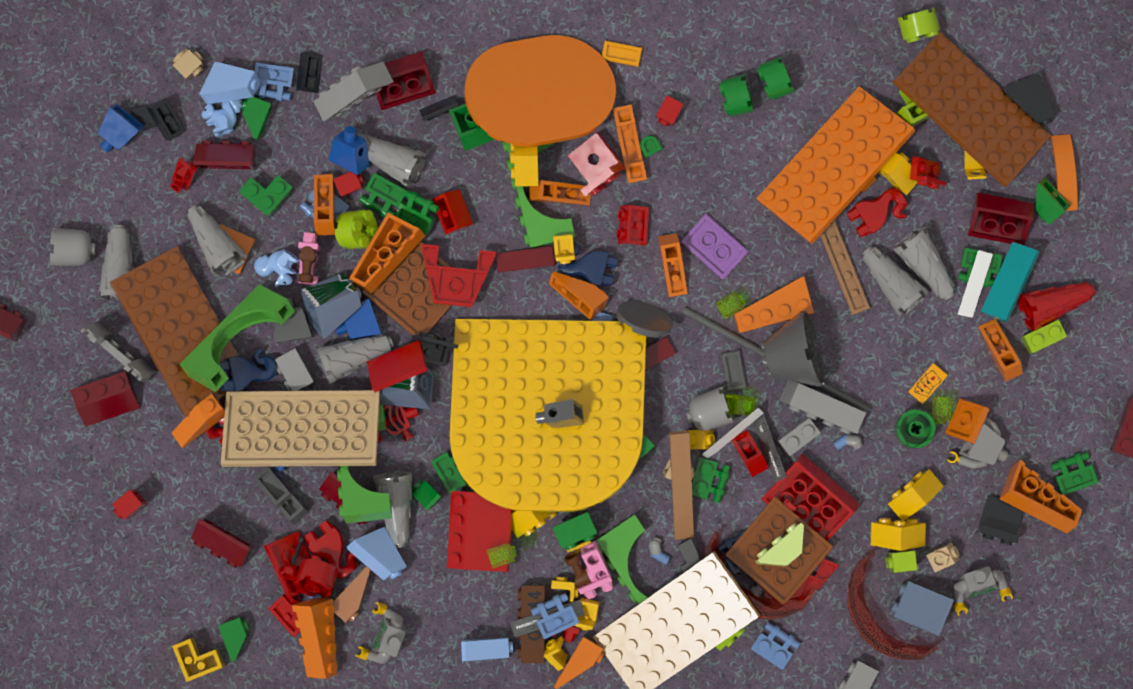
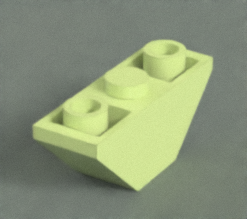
M802 523L798 525L792 524L786 530L788 534L783 538L778 536L771 542L773 546L769 550L764 548L757 554L758 559L755 562L759 565L785 567L802 553L804 525Z

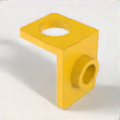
M964 150V169L967 179L987 178L984 168Z

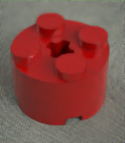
M313 555L310 559L301 561L294 585L297 584L296 589L307 596L315 597V594L321 595V598H327L332 593L338 574V567L334 564H328L322 561L320 557Z

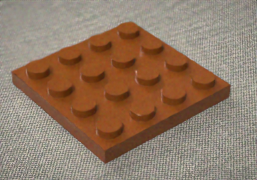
M422 242L406 256L372 294L366 290L362 291L409 333L418 336L420 332L429 333L452 306L434 304L421 247ZM438 256L437 266L450 267Z
M773 497L724 556L784 606L831 551L833 546L781 501ZM802 523L804 525L802 553L785 567L759 565L755 562L758 559L757 554L764 548L769 550L773 546L771 542L778 536L783 538L788 534L786 530L792 524L798 525Z

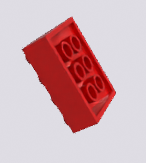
M803 453L785 471L786 478L776 482L761 498L766 504L773 497H776L782 503L786 498L790 499L797 507L793 513L826 541L838 531L860 505Z
M451 491L447 568L509 572L513 510L487 501L476 492Z

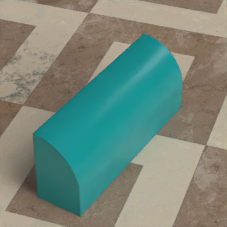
M1012 242L981 309L982 313L998 321L1008 323L1040 253L1038 250Z

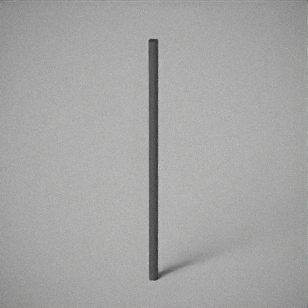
M687 307L682 311V314L759 356H765V352L762 351L761 347ZM827 383L818 387L853 407L866 412V414L871 408Z

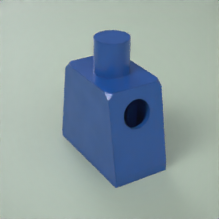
M116 103L109 108L98 131V134L104 138L100 147L106 152H110L113 146L120 150L145 126Z
M346 127L334 137L329 161L356 175L360 174L369 167L367 141L356 135L354 127Z
M370 299L361 302V307L335 329L337 336L348 332L352 340L382 334Z

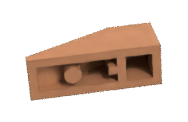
M367 566L333 602L334 613L345 623L348 620L352 622L359 615L357 610L361 606L371 569Z

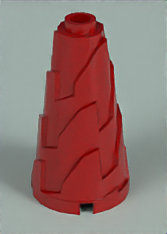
M1083 282L1021 294L1018 299L1019 311H1024L1026 318H1023V321L1031 331H1034L1091 300L1093 295H1095V289L1092 284Z

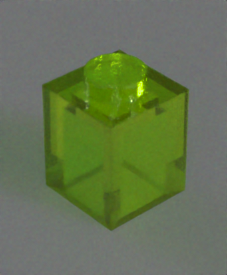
M733 292L715 303V306L723 319L726 320L745 308L743 304L746 302L740 293L737 295L736 292Z
M726 394L725 400L729 409L726 412L727 414L749 416L754 412L756 397Z
M931 396L930 416L935 424H946V421H951L953 397Z
M509 542L486 549L492 568L515 562L514 557H517L514 545L510 546Z

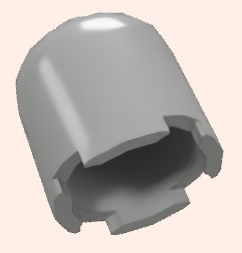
M65 228L52 229L50 245H54V253H50L51 265L84 266L90 261L91 254L95 255V243H92L91 236L86 231Z
M723 387L695 396L690 400L689 411L686 412L689 423L693 422L698 430L706 431L734 423L728 399H725L724 396L725 391Z

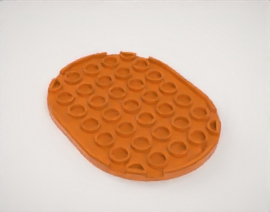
M548 35L507 42L486 50L474 61L469 69L464 87L465 103L474 122L486 131L490 137L519 147L540 146L576 139L590 134L608 118L616 96L614 75L600 53L580 40L561 35Z

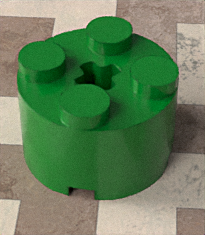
M781 56L760 64V68H757L762 82L766 81L767 83L764 89L769 99L773 98V100L795 92L794 88L791 87L793 85Z
M745 74L724 79L722 83H719L720 92L723 97H726V101L723 102L725 111L731 117L754 111L749 87L745 81Z
M915 409L902 413L896 420L894 427L896 438L902 445L908 448H921L928 445L932 441L936 429L935 422L928 413ZM912 424L914 426H919V429H917V434L915 432H911V429L913 428Z

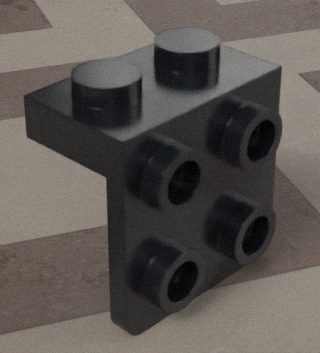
M420 332L419 336L412 335L411 343L420 340L426 362L445 366L449 348L458 349L459 346L454 344L452 339L441 337L436 339V335Z
M988 496L977 532L983 533L982 537L993 540L994 537L1001 539L1000 543L1011 546L1012 542L1018 544L1020 536L1017 533L1023 511L1000 500V498Z

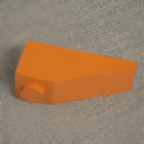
M333 174L314 175V227L316 236L335 235Z
M538 180V186H530L529 201L590 206L591 194L586 197L580 190L585 187L584 185Z
M677 233L658 236L669 297L688 294Z
M555 271L551 274L549 285L588 319L591 320L606 308L609 296L596 285Z
M993 319L978 326L1005 382L1022 375V364L997 320Z
M210 394L191 410L189 416L185 417L171 433L181 448L186 447L224 418V406L213 394Z
M583 636L554 684V688L558 689L592 667L595 662L599 663L604 656L603 648Z

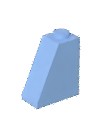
M214 62L199 94L206 104L251 98L260 87V79L255 71Z
M385 527L359 537L347 546V549L382 580L390 577L392 580L402 575L401 571L407 567Z
M509 637L463 639L461 641L462 661L509 658L510 653H513V641L509 642Z

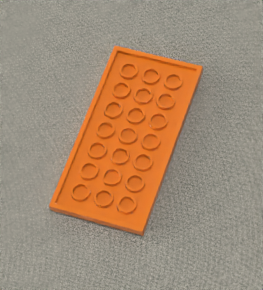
M859 86L756 199L810 244H813L913 135L915 129Z

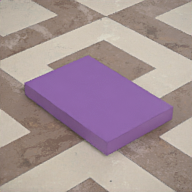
M707 214L700 219L681 241L687 249L722 280L727 277L749 252Z

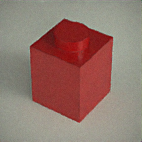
M666 96L656 115V118L659 119L657 122L665 127H668V125L673 126L684 104Z
M348 172L333 179L341 198L363 189L361 185L364 184L361 174L356 175Z

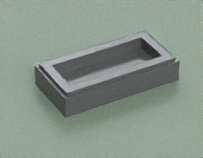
M740 350L722 353L721 358L727 391L747 388Z

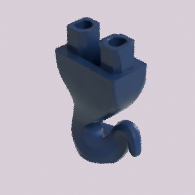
M573 242L576 257L580 253V248ZM592 251L572 264H560L559 261L558 269L567 275H582L591 284L596 286H612L614 276L604 273L605 266L616 269L618 258L608 255V252Z
M262 348L253 354V362L257 365H263V370L242 356L229 357L220 362L221 368L227 373L229 378L220 387L221 391L238 392L245 389L251 382L271 380L277 374L273 357L270 355L260 357L259 355L263 352Z

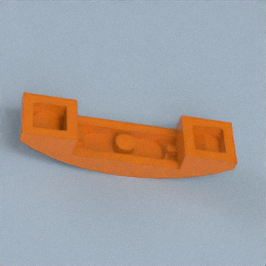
M632 104L613 108L628 184L647 180Z
M1070 134L1051 136L1057 190L1071 205L1066 211L1077 210V178Z

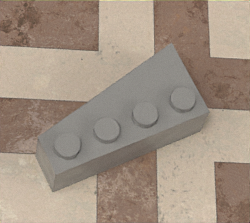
M384 62L365 68L358 66L351 70L352 74L341 77V82L330 85V90L321 92L319 94L320 97L313 102L323 122L342 115L355 107L354 105L366 100L367 96L382 90L381 87L393 83Z
M787 381L780 401L790 405L789 409L798 413L800 410L807 412L805 416L814 420L817 417L824 419L823 424L833 427L834 424L840 426L839 431L849 435L851 432L858 433L866 415L864 411L792 381Z

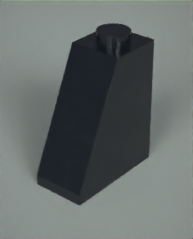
M1039 74L1001 89L1036 124L1041 123V126L1052 123V118L1056 114Z

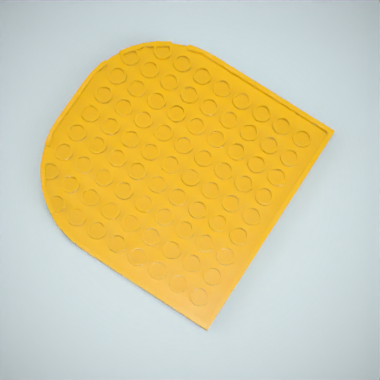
M455 319L454 344L459 346L458 349H454L450 445L454 462L463 479L485 500L500 507L517 511L573 512L587 509L613 496L632 475L642 450L647 336L633 332V328L625 323L621 324L619 321ZM573 399L582 405L584 425L552 428L546 423L537 424L536 412H543L545 404Z

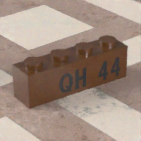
M521 585V589H518V601H521V608H518L517 612L518 620L532 616L530 609L536 607V604L540 602L545 603V585ZM540 630L517 636V639H521V647H517V659H521V663H544L545 639H543Z

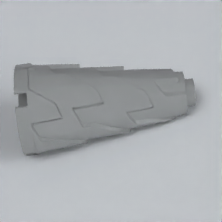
M365 133L364 135L358 134V136L367 141L368 158L375 166L401 182L402 185L408 188L413 186L410 183L411 179L417 181L426 161L421 158L426 157L424 152L389 141H383Z
M192 206L188 210L187 216L214 277H221L220 273L222 272L227 276L236 271L244 264L242 258L247 259L244 250L234 242L230 235L220 227L202 206Z
M114 225L110 232H108L98 298L108 300V296H110V298L119 301L109 282L133 270L134 266L132 263L129 233L125 226Z
M920 227L916 229L919 232L917 235L911 232L896 243L893 250L928 285L937 298L940 297V299L944 298L947 300L954 295L955 285L949 277L940 259V255L929 237L927 229Z
M870 246L862 253L864 255L862 259L870 269V273L878 282L882 292L890 301L891 306L899 317L903 316L902 310L907 314L924 299L921 295L922 293L925 295L929 294L925 287L916 279L914 280L877 247L872 248Z
M379 334L369 338L321 346L316 349L318 356L321 358L326 378L329 384H332L338 379L366 366L367 361L389 353L391 347L394 346L390 336L386 337V335Z
M397 471L393 474H377L373 476L376 492L389 493L392 502L393 518L383 519L386 530L396 548L405 547V543H408L409 518H411L412 473Z

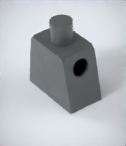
M286 298L295 312L282 325L275 322V343L313 338L304 309L302 307L295 308L294 299Z
M573 399L545 404L543 412H536L537 424L546 423L552 428L584 425L582 405Z

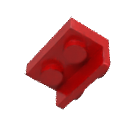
M912 157L910 180L916 181L917 185L927 186V188L939 189V186H946V182L938 180L940 163L921 157Z
M620 206L618 211L619 229L616 234L618 244L647 245L649 207Z
M284 594L268 609L287 631L295 637L300 632V628L296 627L295 620L298 618L297 613L293 612L292 605L302 601L298 595L287 599Z

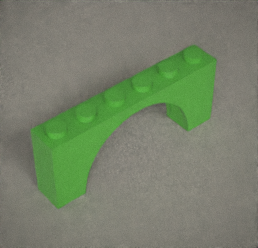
M502 141L504 152H508L510 157V152H514L511 151V144ZM554 143L538 146V153L554 146ZM507 159L508 170L511 171V167L515 166L511 164V159ZM511 179L513 189H517L518 196L515 197L517 208L521 207L523 215H519L521 226H526L527 233L524 234L526 245L530 244V248L553 244V235L572 234L573 239H575L571 218L554 219L539 213L527 200L523 186H515V179Z
M259 284L180 363V366L188 377L216 392L229 379L220 366V357L227 343L237 333L257 323L276 322L282 325L295 310L288 299Z
M380 404L378 431L386 430L383 404ZM340 466V469L337 470L338 481H341L342 487H338L339 499L343 501V505H340L339 509L340 516L344 517L346 523L393 518L392 502L389 493L372 492L361 487L351 477L349 466Z
M634 514L598 538L597 542L602 555L605 553L609 560L606 562L611 570L616 569L620 576L617 579L623 587L627 585L631 591L628 595L633 603L638 602L640 604L648 597L642 594L630 579L628 555L633 543L645 529Z

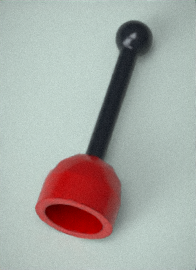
M304 536L298 537V545L291 564L285 565L281 571V576L285 579L295 580L297 568L294 564L301 545L305 542Z

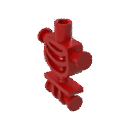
M384 406L385 411L389 408V417L386 418V430L392 435L401 433L405 438L404 442L414 437L408 428L411 427L409 419L419 416L417 408L408 407L404 409L401 406ZM395 407L396 414L392 416V409ZM395 422H399L404 428H399ZM392 424L398 431H391L387 426ZM378 431V441L380 442L383 440L380 435V432Z

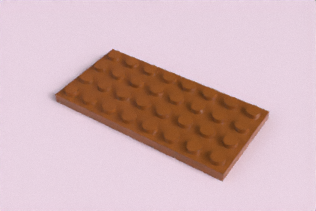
M939 31V34L935 35L892 83L1005 188L1051 135L1040 124L1032 121L1029 116L1003 93L1001 88Z
M178 246L109 282L184 417L189 416L191 410L210 394H213L217 399L226 395V392H222L221 388L214 392L188 377L180 366V363L220 322ZM231 341L223 349L220 362L229 357L239 356Z

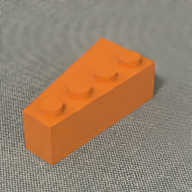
M387 213L349 279L356 286L372 294L423 240L425 234L419 228Z
M804 276L734 314L738 334L791 320L802 311H807L809 315L813 314L814 311Z
M1019 460L1009 471L1000 500L1066 534L1074 529L1078 524L1082 509L1065 495H1060L1056 492L1054 486L1049 482L1045 483L1038 477V473L1034 470H1029L1025 463Z
M313 597L292 605L293 612L297 613L298 618L295 620L296 627L300 628L301 632L299 642L304 647L302 656L307 677L327 679L337 675L333 599Z

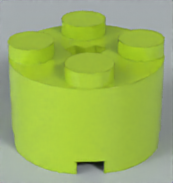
M930 8V13L927 9L906 15L904 20L902 17L897 18L903 40L910 43L920 40L921 35H925V38L938 35L940 26L935 8Z
M357 210L341 213L336 220L338 227L335 229V236L339 245L343 248H367L378 230L372 211Z

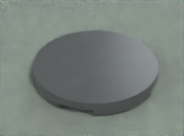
M626 301L618 306L616 317L621 324L625 323L633 328V332L643 336L659 338L660 335L670 334L673 327L672 319L664 311L647 303Z

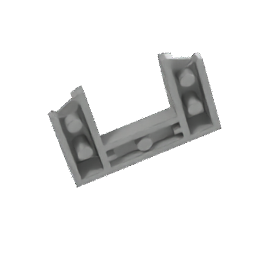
M93 322L81 330L83 334L90 338V341L101 345L125 365L124 369L127 372L130 371L139 381L148 382L156 372L143 359L135 360V357L126 351L124 354L119 350L121 346L113 339L111 341L108 340L112 333L99 322Z

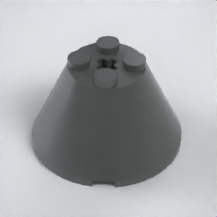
M807 311L800 312L766 340L761 341L762 351L765 352L762 360L764 367H768L767 370L770 378L821 387L825 383L823 361L820 349L816 352L814 338H817Z

